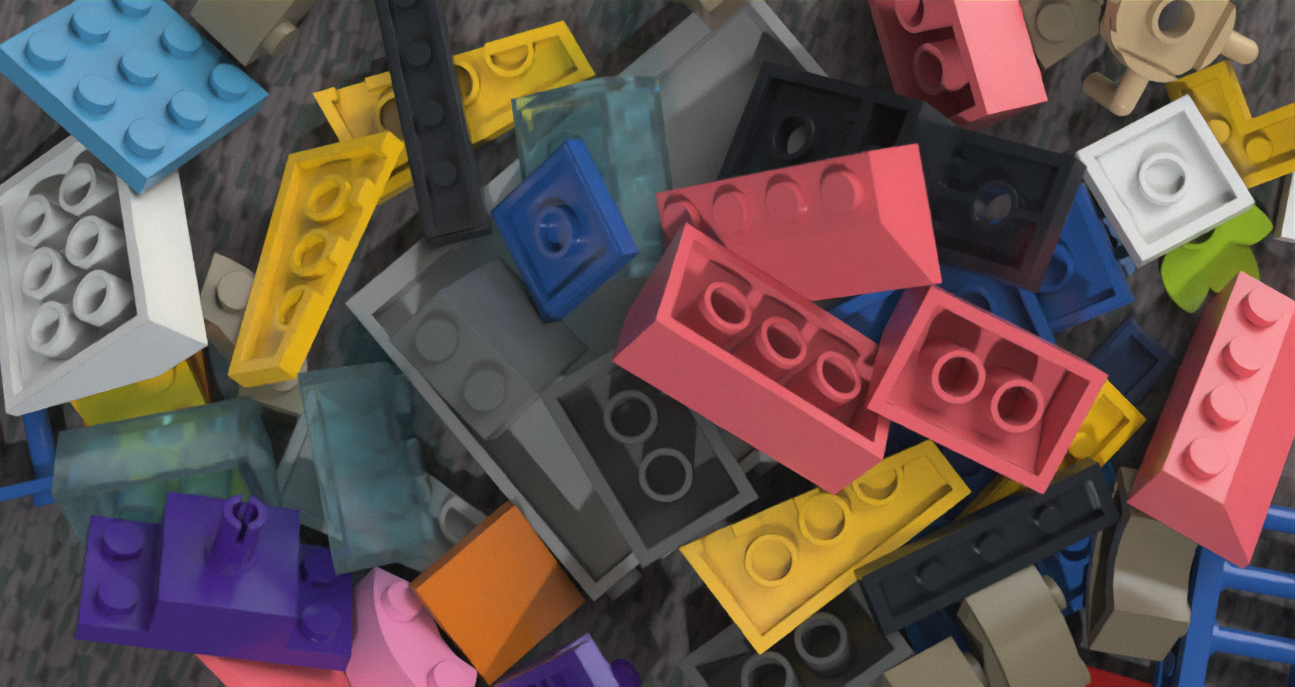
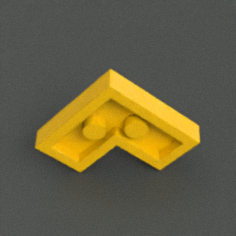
M1224 60L1182 77L1179 80L1165 84L1171 103L1187 94L1190 96L1247 189L1295 172V102L1252 118L1230 60Z

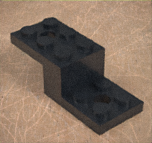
M763 61L716 181L862 152L918 143L939 264L1038 294L1087 166L1073 156L960 128L922 100ZM807 125L808 137L805 144L798 151L788 154L787 143L789 137L797 128ZM1009 194L1011 209L1008 215L999 223L987 225L986 210L991 201L1000 195Z

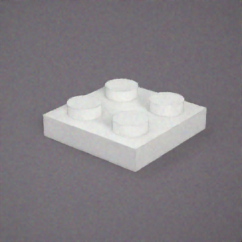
M1188 94L1077 151L1074 157L1087 166L1083 179L1137 268L1250 210L1256 203Z

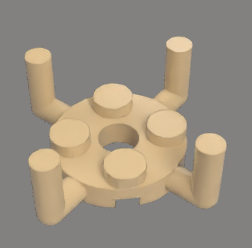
M1107 0L1105 15L1100 22V34L1102 39L1108 44L1113 55L1127 68L1118 84L1101 73L1094 72L1089 74L1083 82V91L1115 115L1126 116L1134 110L1150 80L1165 83L1179 80L1175 76L1184 74L1192 69L1200 71L1211 64L1219 54L1240 64L1252 63L1257 58L1259 49L1253 40L1233 30L1236 19V5L1231 3L1230 0H1180L1182 14L1179 21L1171 29L1160 31L1158 26L1159 15L1162 9L1174 0Z

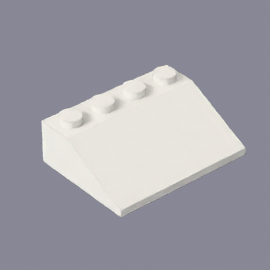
M70 135L0 185V366L7 414L17 417L160 376L208 345L178 169L139 195L77 139Z

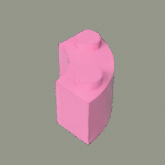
M375 566L352 589L351 659L345 671L352 687H475L478 670L458 658L442 639L434 618L408 586L410 582Z

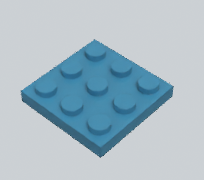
M76 0L0 44V72L139 195L258 113L269 96V93L163 0Z

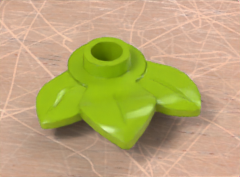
M1253 205L1250 210L1164 254L1159 273L1162 285L1174 304L1188 314L1194 313L1204 302L1209 290L1217 294L1240 270L1260 281L1259 268L1250 246L1259 242L1271 232L1274 226L1269 218L1257 206Z

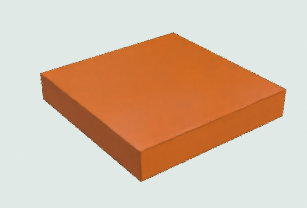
M509 501L501 505L408 585L468 664L478 670L477 675L481 681L489 686L586 601L518 507Z

